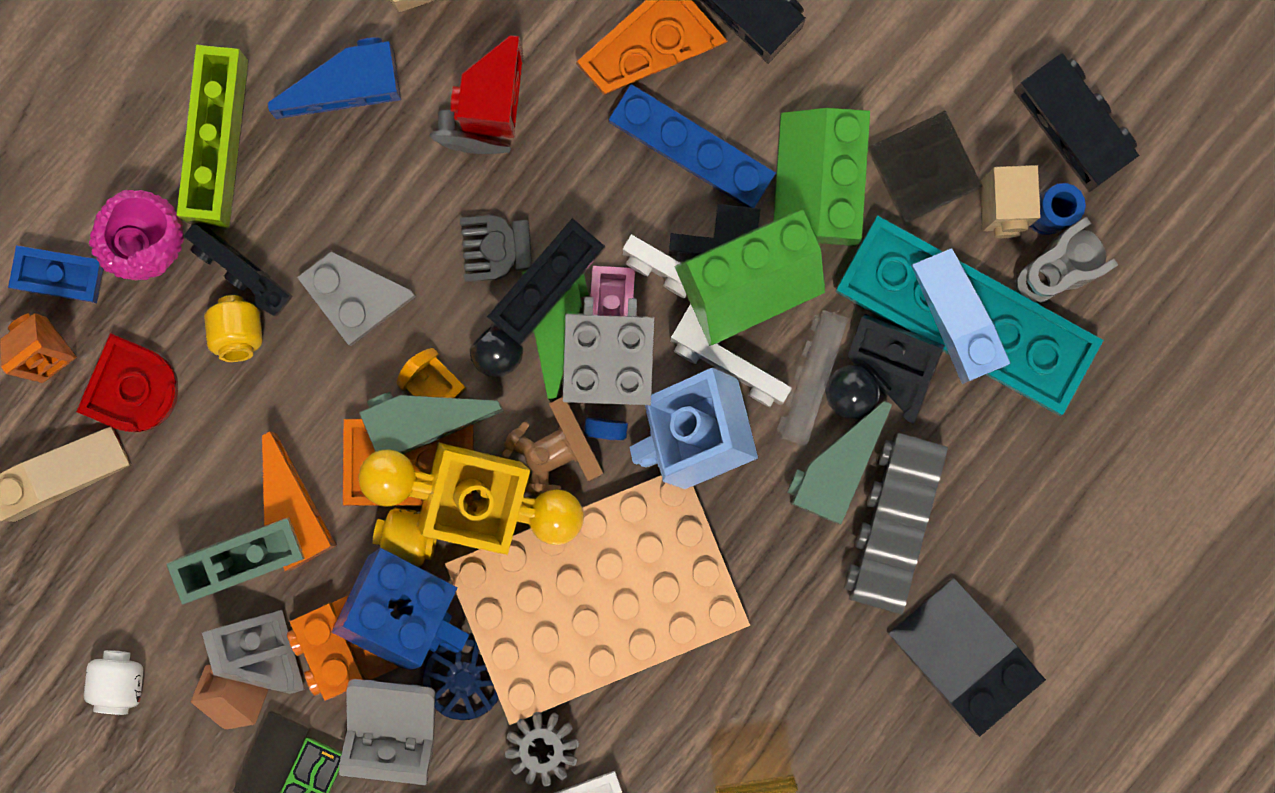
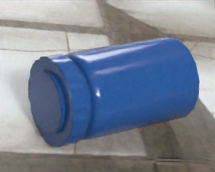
M1060 183L1040 193V219L1029 227L1041 235H1051L1075 224L1084 215L1086 208L1082 192L1074 185Z

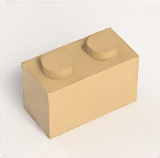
M1038 165L993 167L980 181L983 231H994L995 238L1019 237L1022 231H1027L1029 226L1040 219Z

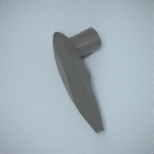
M441 110L438 112V131H433L429 135L440 145L465 153L499 154L509 153L511 150L510 146L478 137L471 132L456 131L454 112H451V110Z

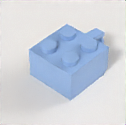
M710 368L652 394L651 405H645L651 436L629 447L634 464H640L646 468L658 464L663 482L682 489H687L758 459L739 381L715 368Z

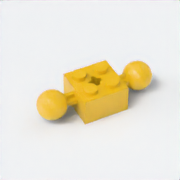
M438 442L430 474L415 471L410 460L395 450L374 452L365 459L359 471V485L363 494L377 505H397L407 499L408 496L423 500L417 528L422 536L508 555L516 522L529 524L533 534L542 542L550 545H562L570 542L579 534L584 521V513L580 502L567 491L554 489L543 492L536 499L524 497L530 470L522 462ZM477 490L480 496H482L481 500H473L471 507H468L464 497L471 493V491Z

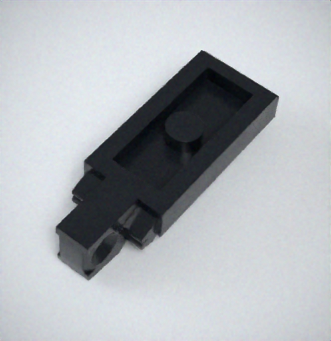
M192 224L184 234V237L193 243L190 248L193 254L209 265L213 261L217 262L227 270L223 275L224 278L238 289L245 291L247 287L250 288L255 296V304L260 309L273 316H278L293 297L274 282L267 273L207 226Z

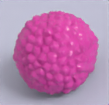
M122 190L112 198H109L106 201V205L102 206L101 211L96 214V219L90 233L89 245L93 247L91 253L97 257V261L104 271L114 273L116 277L131 280H147L151 277L161 276L179 256L178 253L181 251V244L184 241L183 225L181 219L177 217L175 208L167 199H162L159 195L143 190Z

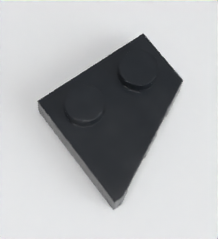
M864 314L859 323L848 357L855 365L863 367L870 373L878 384L879 391L884 396L887 394L904 412L902 416L908 422L914 424L920 413L945 345Z

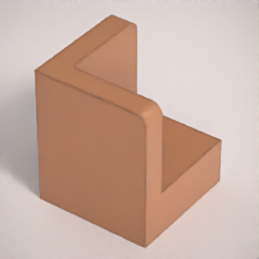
M206 665L191 703L223 729L250 726L256 724L268 693V688L213 675L211 665Z

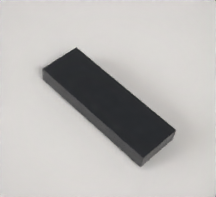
M572 218L487 316L488 319L521 346L606 248L605 245Z

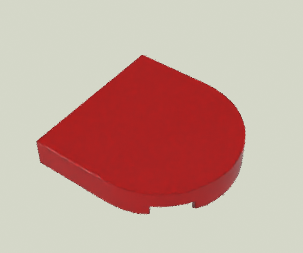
M110 333L76 412L121 431L144 432L162 424L172 413L178 398L176 374L169 362L158 353Z

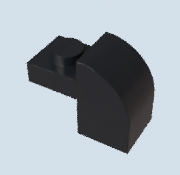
M718 204L713 238L671 233L668 255L677 256L676 261L682 263L759 228L761 209Z

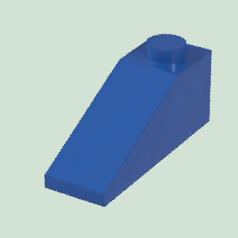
M377 37L357 41V46L345 48L269 101V112L275 119L401 100L395 54L390 42H382V38Z

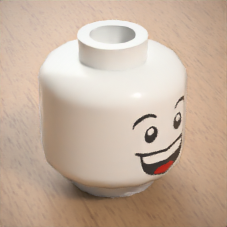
M105 650L103 659L90 661L86 670L84 699L87 703L94 705L93 712L125 715L128 714L129 708L137 706L140 702L144 672L142 665L138 662L130 661V652Z

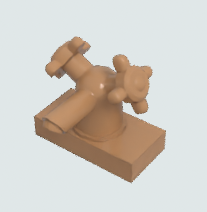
M563 397L549 403L560 425L558 430L533 442L524 436L530 424L522 422L519 428H515L508 434L504 444L503 458L508 459L514 450L525 457L528 467L532 470L531 484H526L525 492L535 497L549 490H561L559 485H548L549 472L573 460L575 462L578 461L588 482L604 475L568 402H563Z

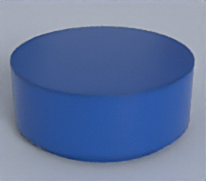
M602 418L585 419L584 433L586 436L607 440H624L627 438V422Z

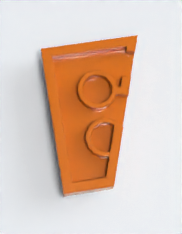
M645 0L584 54L576 64L600 92L606 95L726 44L728 41L692 0Z

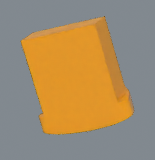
M434 348L423 350L410 358L400 371L396 383L402 391L407 389L413 396L457 398L466 389L437 359L440 354Z

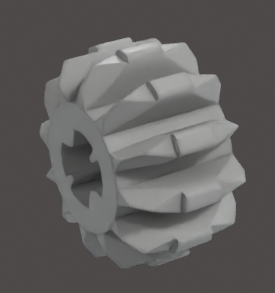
M541 712L533 713V728L527 720L519 719L517 725L525 736L516 732H509L507 735V739L510 742L520 745V747L510 748L505 751L506 758H521L512 767L511 771L514 774H518L525 767L530 769L525 781L529 785L534 782L536 773H541L543 785L550 786L551 770L561 780L567 777V772L560 762L572 766L576 765L577 758L572 754L564 752V750L577 748L579 741L578 739L563 740V737L569 734L573 727L570 723H567L559 730H556L554 727L559 717L556 713L551 714L548 725H543ZM537 738H544L546 745H553L554 752L549 751L547 759H540L538 752H531L530 745L534 747L537 743Z

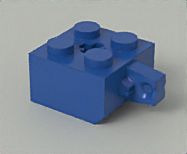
M382 548L368 555L331 633L396 666L408 670L421 667L428 650L435 652L438 645L454 653L462 651L469 636L466 632L449 624L452 615L448 614L447 610L457 587ZM392 602L399 606L397 610L401 612V615L397 618L392 617L390 614L394 609H388V604Z

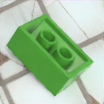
M820 108L781 113L773 221L788 214L804 210L818 243L857 246L862 240L870 111Z
M804 210L781 217L674 266L709 346L825 293L821 249Z

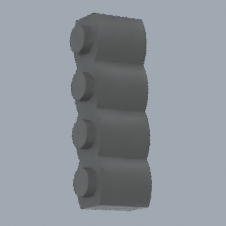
M901 433L894 434L892 441L885 439L878 464L885 466L881 483L873 481L867 501V506L873 507L872 517L869 524L862 522L855 547L862 549L858 566L850 565L844 584V589L850 591L849 600L899 614L903 613L922 547L925 529L934 503L936 489L945 463L947 446Z

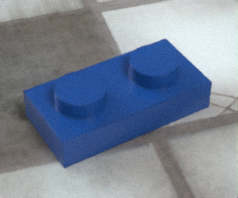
M16 246L8 288L97 304L103 268L97 259Z

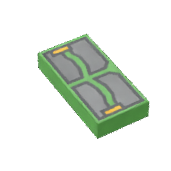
M307 737L281 793H330L339 774L342 752L311 737Z

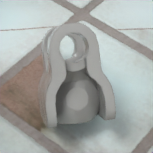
M1085 217L1054 238L1046 246L1039 258L1024 267L1017 274L1015 289L1017 293L1039 304L1064 290L1077 289L1092 282L1118 266V263L1115 259L1106 262L1107 254L1103 244L1093 232L1084 229L1091 224L1088 218ZM1039 272L1047 277L1048 286H1045L1040 281ZM1026 279L1034 293L1027 288Z

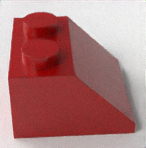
M510 35L462 73L460 86H453L451 112H454V120L459 121L463 132L514 138L524 56L519 36Z

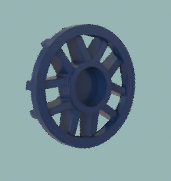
M467 639L465 643L466 646L474 647L470 663L461 662V651L456 653V663L450 662L440 656L448 650L440 646L432 653L424 669V687L431 688L430 677L446 683L435 693V709L451 719L470 720L478 718L490 711L499 700L496 690L488 701L480 689L483 686H493L492 680H481L479 672L487 670L485 664L476 666L479 648L476 640ZM436 660L450 668L447 676L431 671ZM449 689L455 696L445 708L438 703L437 699ZM474 693L478 694L485 705L476 711H473L468 696ZM462 698L468 713H457L451 711V709Z

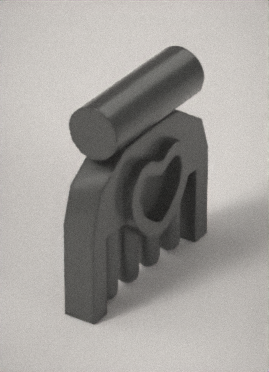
M492 215L460 218L461 226L487 224V227L462 229L461 234L463 236L488 234L484 239L465 240L462 242V246L465 248L479 247L480 250L465 252L463 254L464 259L485 258L489 261L467 263L464 265V269L466 271L491 269V272L464 274L465 282L500 279L509 274L514 263L515 270H528L532 265L528 220L513 221L511 229L503 218Z

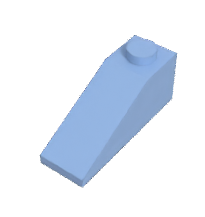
M951 248L911 265L961 383L964 384L1009 365V359L993 322L953 249Z

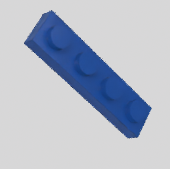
M632 84L609 118V123L745 207H756L776 172Z

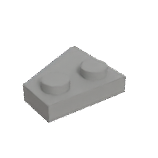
M333 252L327 254L297 277L349 346L355 344L416 297L411 290Z
M279 610L202 632L213 675L288 694L305 690L295 654L287 638L288 629L283 611Z

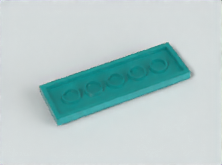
M877 216L835 292L897 327L945 345L911 266L943 251ZM959 261L993 322L1010 362L1009 365L985 375L1056 415L1062 416L1104 340ZM945 346L943 352L949 355Z

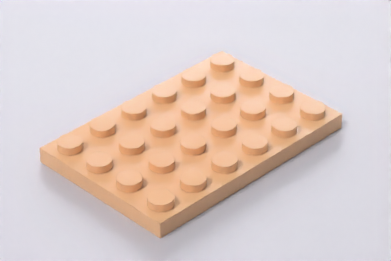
M658 476L582 507L584 513L582 529L568 543L562 545L544 543L533 534L531 529H528L513 536L508 555L479 549L445 563L452 583L457 587L456 593L509 725L516 723L519 719L531 717L535 712H543L750 626L693 486L682 489L663 482L662 476Z

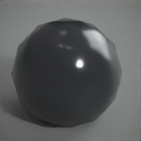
M492 324L469 348L470 358L476 369L481 373L491 377H502L518 367L522 361L523 346L516 343L497 325Z
M846 365L836 370L829 378L825 391L828 405L835 413L841 417L859 419L872 412L878 403L880 395L878 384L870 373L857 365Z

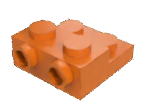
M348 596L289 621L293 629L287 632L290 646L296 656L304 654L310 670L304 672L308 687L314 696L321 693L324 701L346 692L348 682L352 679L372 680L399 667L331 633Z

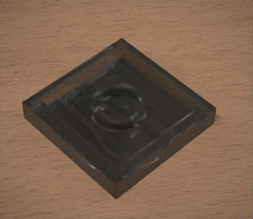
M946 111L868 147V152L904 225L983 187Z

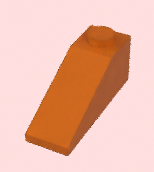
M27 313L18 317L8 326L10 332L0 339L1 368L8 375L40 383L47 381L77 358L48 318L37 313L31 316Z
M269 431L262 435L264 526L288 517L290 518L305 559L283 567L284 571H291L337 545L277 433Z

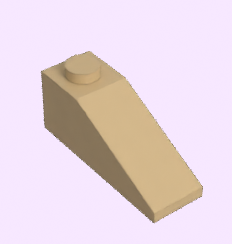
M108 427L0 473V521L16 522L130 466L131 463L114 428Z

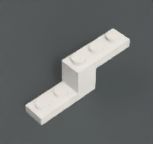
M631 234L623 247V255L629 258L626 265L647 277L652 271L665 279L663 286L666 289L685 298L687 294L674 267L680 264V262ZM690 304L671 336L670 341L677 345L674 352L694 364L700 358L714 366L715 369L738 379L739 382L751 388L748 395L765 406L771 407L773 402L781 406L792 388L719 346L718 343L709 346Z

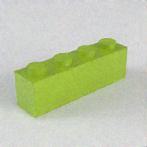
M196 45L177 207V217L186 223L230 227L248 69V59L240 49Z

